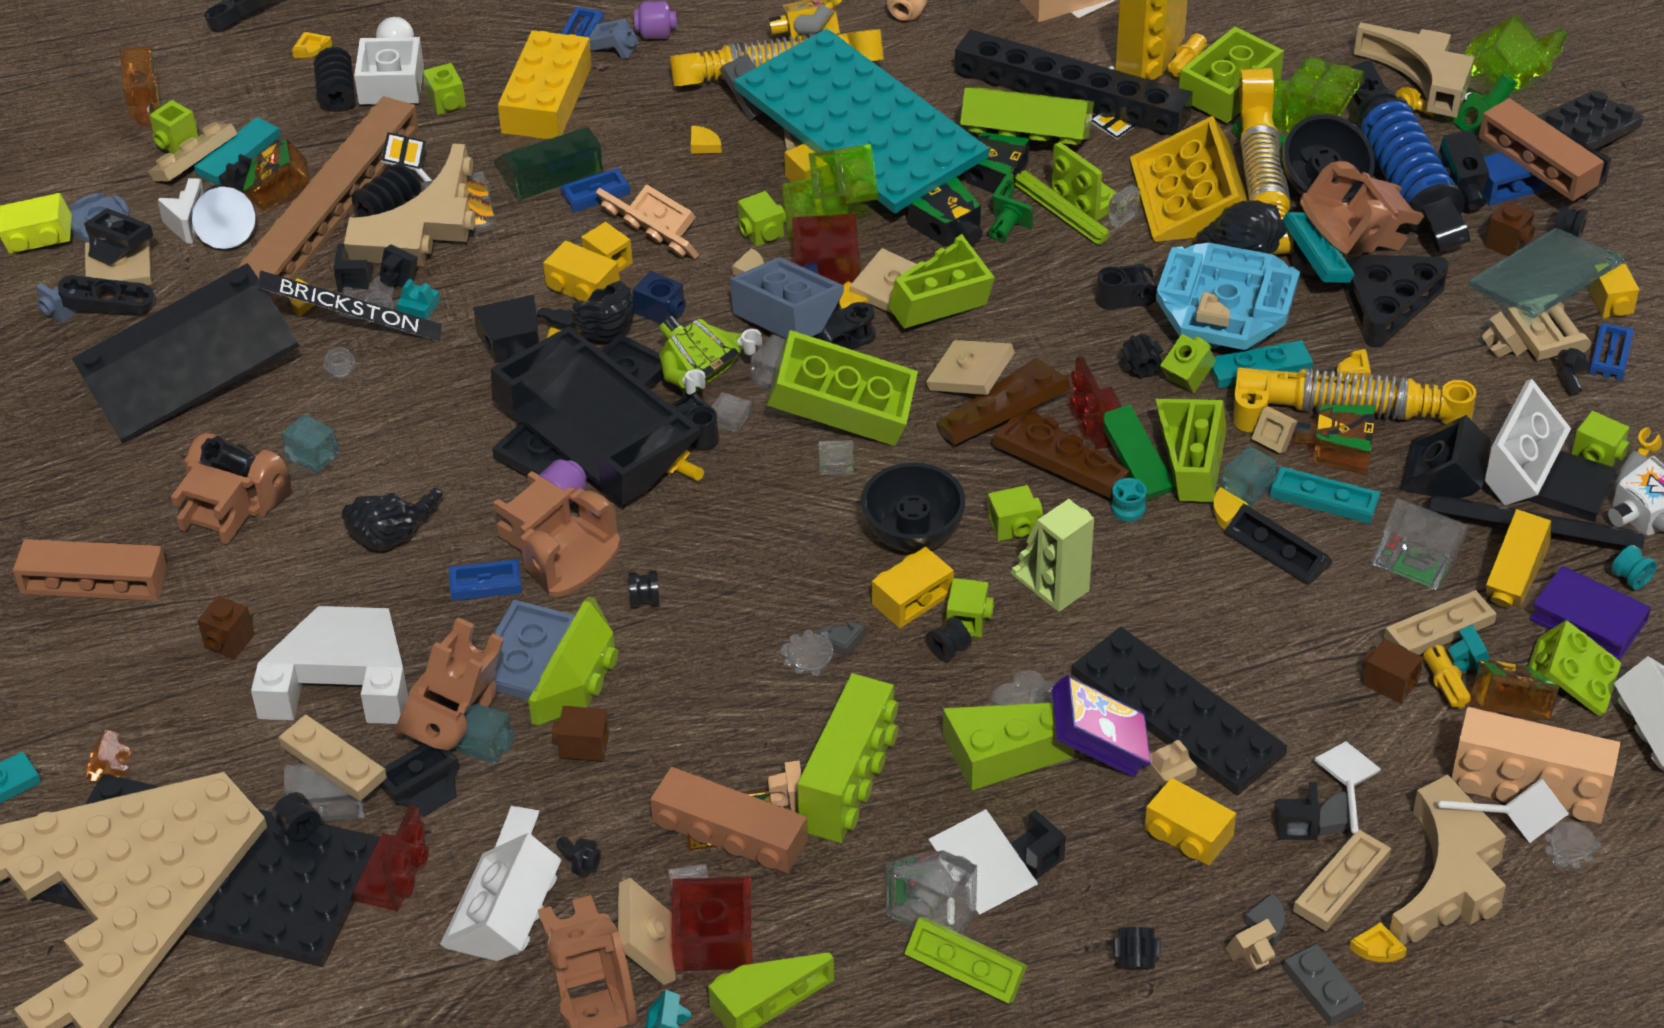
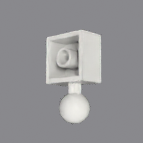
M400 17L386 18L379 24L376 38H360L354 74L359 104L376 105L383 96L406 103H419L424 69L420 37H414L413 29L405 19Z

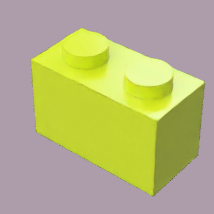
M60 193L0 206V238L10 254L70 241L72 213Z

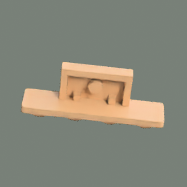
M647 184L630 206L601 188H598L595 192L603 201L600 206L613 216H616L617 213L624 216L623 220L629 226L636 230L642 227L646 230V235L659 244L665 241L669 244L668 248L682 258L685 254L694 260L699 256L693 246L681 237L696 218L689 209Z

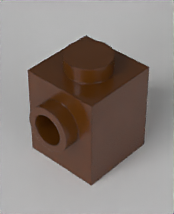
M1505 201L1490 218L1485 247L1514 259L1525 245L1529 244L1534 235L1535 227L1532 226L1534 212Z
M220 596L213 600L197 620L204 648L234 660L254 636L248 607Z
M1384 638L1376 650L1371 648L1363 659L1361 666L1365 669L1363 685L1402 704L1419 682L1423 657Z
M575 706L562 707L560 720H554L552 726V742L558 743L559 758L604 761L610 733L607 709Z

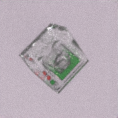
M1396 498L1371 564L1438 590L1459 555L1470 525L1410 501Z
M944 850L889 862L885 867L886 915L914 928L918 918L925 917L962 934L976 913L977 865L971 863L965 857L955 856Z

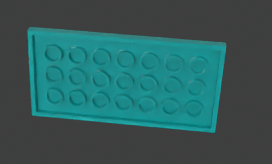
M828 28L734 80V90L893 213H897L913 201L989 158V148Z

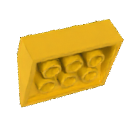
M1120 0L1115 70L1149 80H1155L1161 76L1185 37L1188 0Z
M1214 116L1130 157L1151 234L1155 242L1194 238L1199 231L1208 226L1212 221H1215L1226 207L1241 201H1248L1229 141Z

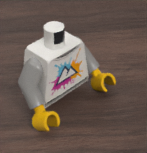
M1649 427L1643 428L1640 431L1638 439L1641 446L1637 451L1633 450L1618 473L1613 486L1615 491L1613 508L1608 512L1610 521L1616 527H1622L1630 522L1636 529L1642 531L1644 535L1664 532V464L1655 456L1649 459L1646 457L1648 453L1657 452L1661 448L1662 439L1660 434H1658L1653 442H1645L1651 434Z

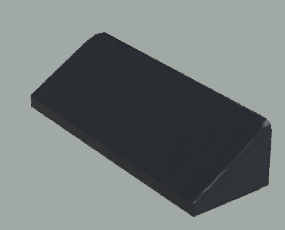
M1244 503L1224 530L1225 534L1307 585L1316 580L1333 562L1326 553Z

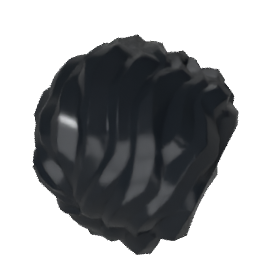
M1259 200L1241 201L1226 207L1215 221H1212L1208 226L1199 231L1192 240L1194 245L1214 243L1270 254L1278 249L1279 240L1287 233L1277 205L1262 203Z
M620 280L607 285L604 289L594 290L587 302L581 300L573 303V311L563 309L552 310L543 307L537 311V317L544 318L549 325H554L561 329L570 326L585 338L607 342L614 339L619 333L624 334L630 327L635 303L630 292L631 288L627 287Z
M434 487L428 495H424L416 504L404 501L395 493H389L384 496L356 497L353 504L345 505L342 510L345 529L367 548L376 551L391 550L393 546L400 542L407 541L412 533L415 532L420 522L428 518L434 507L438 506V500L443 495L442 491Z

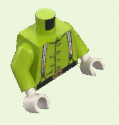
M670 316L658 328L668 339L659 354L664 379L666 382L678 386L683 394L686 392L689 395L706 388V385L729 370L739 356L741 349H744L745 354L752 355L756 352L755 345L761 346L763 344L761 333L757 329H748L743 333L728 332L707 324L703 319H697L684 328L674 316Z

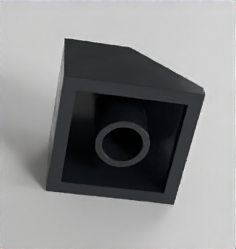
M1467 415L1413 439L1401 488L1405 492L1431 497L1437 494L1460 499L1466 495L1475 494L1482 489L1491 440Z

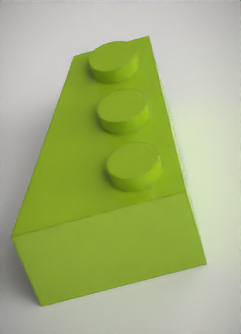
M961 234L955 238L952 245L946 249L942 247L937 250L934 257L930 260L919 262L897 277L894 281L888 307L905 329L987 305L995 277Z
M1156 399L1160 431L1179 501L1214 502L1227 431L1223 400Z
M1053 703L943 708V738L971 790L1074 758L1075 749L1057 741Z

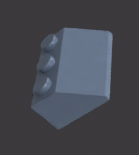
M781 257L730 278L733 314L784 338L787 337L790 330L811 337L821 333L844 292V285Z

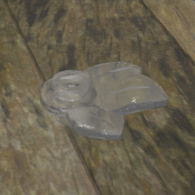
M380 276L373 279L368 290L351 287L343 288V295L395 310V304L392 299L394 288L380 282ZM338 312L343 317L358 319V317Z
M1018 671L1014 674V683H1005L999 686L989 698L997 706L1053 703L1052 688L1056 683L1044 680L1042 675L1036 671Z

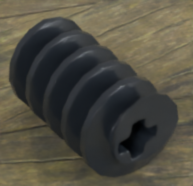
M341 47L325 48L316 55L314 60L317 101L321 107L332 112L348 110L355 101L351 56Z
M393 164L388 170L383 171L379 176L374 177L371 182L364 184L361 189H357L352 194L353 209L358 217L372 216L393 210L404 205V202L412 200L413 196H418L421 193V184L417 176L408 167L402 164Z

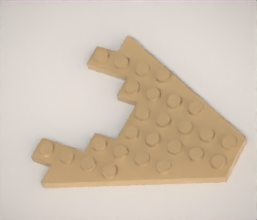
M225 772L52 813L43 812L35 817L0 825V882L9 877L24 897L30 900L62 880L95 920L64 940L67 950L81 967L14 1008L17 1018L25 1028H63L71 1022L77 1028H108L267 827L265 817Z

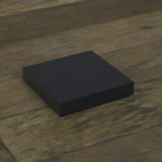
M1560 451L1538 495L1528 498V501L1595 522L1615 478L1617 468Z

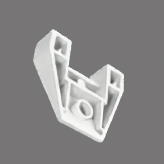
M318 606L258 662L251 689L258 719L294 720L303 683L363 685L361 699L366 723L397 724L407 701L408 692L389 608Z

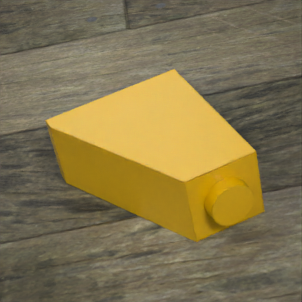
M1516 509L1486 584V597L1491 598L1493 603L1505 608H1511V606L1522 607L1549 550L1551 520Z

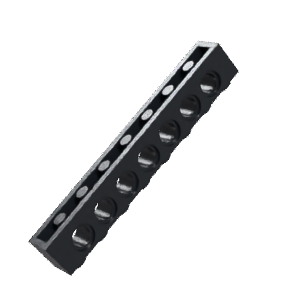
M971 29L955 49V73L1022 93L1094 101L1093 113L1095 114L1099 112L1104 116H1111L1172 136L1181 132L1191 117L1193 92Z

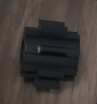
M1140 333L1137 336H1130V339L1124 342L1121 350L1125 356L1121 358V361L1127 371L1133 370L1135 376L1139 375V377L1144 378L1147 375H1154V372L1161 368L1160 365L1163 361L1160 354L1164 351L1158 340L1152 341L1149 335Z
M1147 927L1119 928V938L1115 937L1113 940V959H1119V968L1126 970L1154 969L1155 959L1161 957V938H1155V929Z

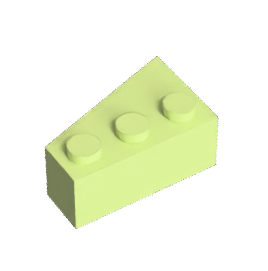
M1070 499L1066 500L1037 520L1026 541L1028 545L1025 550L1020 552L1018 556L1020 561L1012 568L1010 574L1060 612L1089 592L1094 518L1086 509L1080 508Z

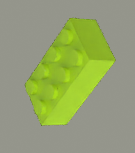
M965 87L960 125H968L969 132L990 133L992 128L999 129V135L1020 137L1021 132L1029 133L1028 139L1040 141L1051 140V136L1060 137L1059 142L1078 145L1081 144V140L1090 137L1094 101Z
M790 330L779 353L767 406L895 446L907 425L918 371Z
M854 673L851 674L797 783L798 812L801 815L807 816L808 834L842 843L847 831L855 829L859 818L858 808L862 801H868L872 791V778L875 773H881L886 758L885 751L888 746L893 747L897 739L899 727L894 724V720L898 711V702L894 701L893 684Z

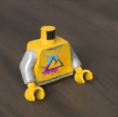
M803 0L783 5L784 15L768 18L771 35L787 32L793 40H795L796 35L801 40L803 34L808 39L809 34H817L826 28L834 34H839L835 6L842 0Z

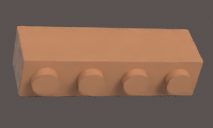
M1508 98L1483 113L1479 138L1570 200H1576L1599 185L1604 165L1602 159L1512 99Z
M24 539L13 568L20 594L150 601L159 600L168 571L162 546Z
M672 766L650 799L652 822L658 824L661 828L691 836L700 843H710L725 849L734 856H743L759 862L769 869H778L789 873L808 841L807 816Z

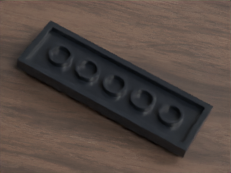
M620 333L601 350L650 389L664 377L659 357L660 353ZM522 423L517 425L492 448L494 459L526 476L531 471L539 475L555 460H566Z
M1121 626L1072 664L1071 675L1082 683L1145 714L1146 729L1167 745L1180 740L1188 750L1189 757L1195 765L1236 796H1239L1287 753L1288 745Z

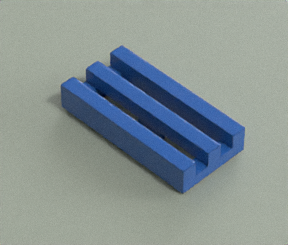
M575 7L561 34H572L579 23L575 35L589 37L596 25L603 23L604 12ZM582 15H584L583 21L579 23Z
M618 168L560 186L561 195L563 198H566V202L570 205L572 212L601 204L603 201L595 193L598 188L603 189L616 198L630 194V185Z
M1601 323L1589 372L1590 375L1596 376V372L1599 371L1603 372L1604 378H1609L1610 374L1617 375L1616 380L1623 381L1634 329ZM1610 332L1612 337L1606 363L1599 362L1605 333ZM1620 334L1626 337L1620 363L1617 366L1612 364Z
M519 559L449 567L452 601L522 593Z

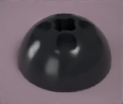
M1327 114L1310 116L1297 123L1286 138L1282 153L1283 169L1289 183L1300 195L1307 193L1324 167L1336 161L1349 162L1361 174L1365 172L1372 178L1375 159L1371 144L1364 133L1346 119ZM1356 180L1342 199V202L1353 198L1364 182Z
M901 463L887 467L875 474L867 482L861 495L862 513L872 533L889 547L905 552H918L925 546L930 550L949 539L962 520L966 501L964 490L954 476L939 467L925 463Z

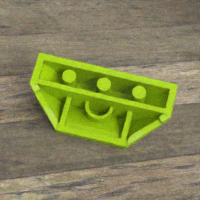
M588 596L582 603L541 675L540 682L528 699L532 724L540 725L560 718L563 706L588 707L593 696L599 695L608 669L612 670L617 662L618 649L615 648L613 631L594 597Z

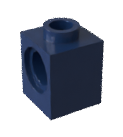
M650 271L633 289L634 313L658 324H662L670 316L679 317L685 309L686 301L684 299L683 284Z

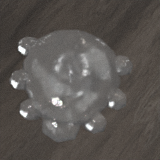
M807 629L802 637L793 634L790 637L791 643H784L780 648L781 655L787 657L784 660V665L790 667L794 664L796 666L794 669L796 674H801L805 670L811 671L813 676H818L820 670L829 664L833 656V644L829 640V633L827 631H823L819 635L813 634L812 630Z
M1559 821L1553 826L1552 833H1546L1544 836L1545 841L1551 842V846L1545 848V853L1550 856L1554 855L1552 861L1558 868H1565L1570 863L1572 868L1578 869L1581 866L1580 860L1584 859L1587 863L1592 862L1594 857L1591 853L1594 849L1599 850L1602 847L1601 842L1595 839L1590 829L1583 824L1573 821Z

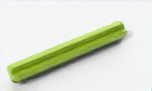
M1023 170L1020 174L1016 175L1015 185L1095 244L1101 245L1109 239V230L1027 170Z

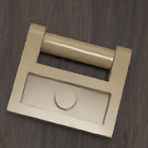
M1557 297L1508 309L1507 320L1537 361L1557 356L1561 350H1568L1569 348H1575L1584 353L1591 346L1590 339L1585 333L1579 332L1564 312V305ZM1551 318H1553V319L1555 320V322L1558 324V326H1559V327L1561 328V330L1564 332V334L1566 335V337L1563 336V334L1560 332V330L1557 328V326L1554 324V322L1551 320Z

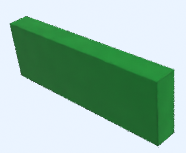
M1131 404L1100 414L1098 421L1123 467L1129 470L1128 476L1140 480L1147 487L1145 501L1174 492L1176 485Z

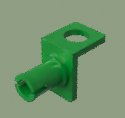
M1502 72L1488 95L1484 94L1483 96L1471 92L1460 108L1457 118H1453V122L1464 131L1473 130L1476 136L1481 128L1483 113L1505 101L1519 82ZM1476 108L1478 119L1474 124L1468 125L1465 121V115L1470 109Z
M1011 172L1006 174L992 196L994 216L997 218L988 229V234L995 241L1001 234L999 242L1006 241L1015 224L1029 229L1034 225L1033 207L1011 199L1015 191L1014 177Z

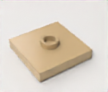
M150 239L125 253L112 265L89 257V243H85V277L152 285Z
M881 248L850 285L849 291L867 298L868 303L893 314L888 305L894 281L897 277L915 266L916 263Z
M954 340L926 381L929 390L988 395L1015 353L1012 344Z
M629 878L619 882L618 930L625 954L663 985L675 981L676 916L633 879Z

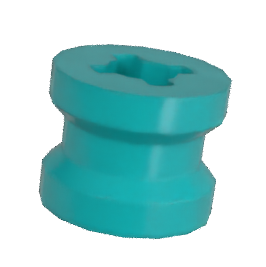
M1135 478L1118 480L1112 488L1113 500L1111 502V511L1113 515L1119 520L1126 522L1139 520L1146 511L1147 487L1143 482Z
M1630 545L1616 557L1611 571L1617 577H1624L1627 580L1628 586L1632 589L1638 590L1651 580L1658 564L1652 558L1642 556L1641 549L1637 546Z

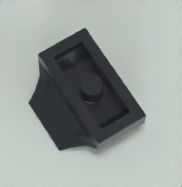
M108 208L84 223L89 237L88 256L112 265L125 253L154 236L151 225Z
M424 743L383 767L385 768L387 778L379 786L395 803L406 805L425 817L456 798L455 774L459 767L458 758L450 750L433 748Z

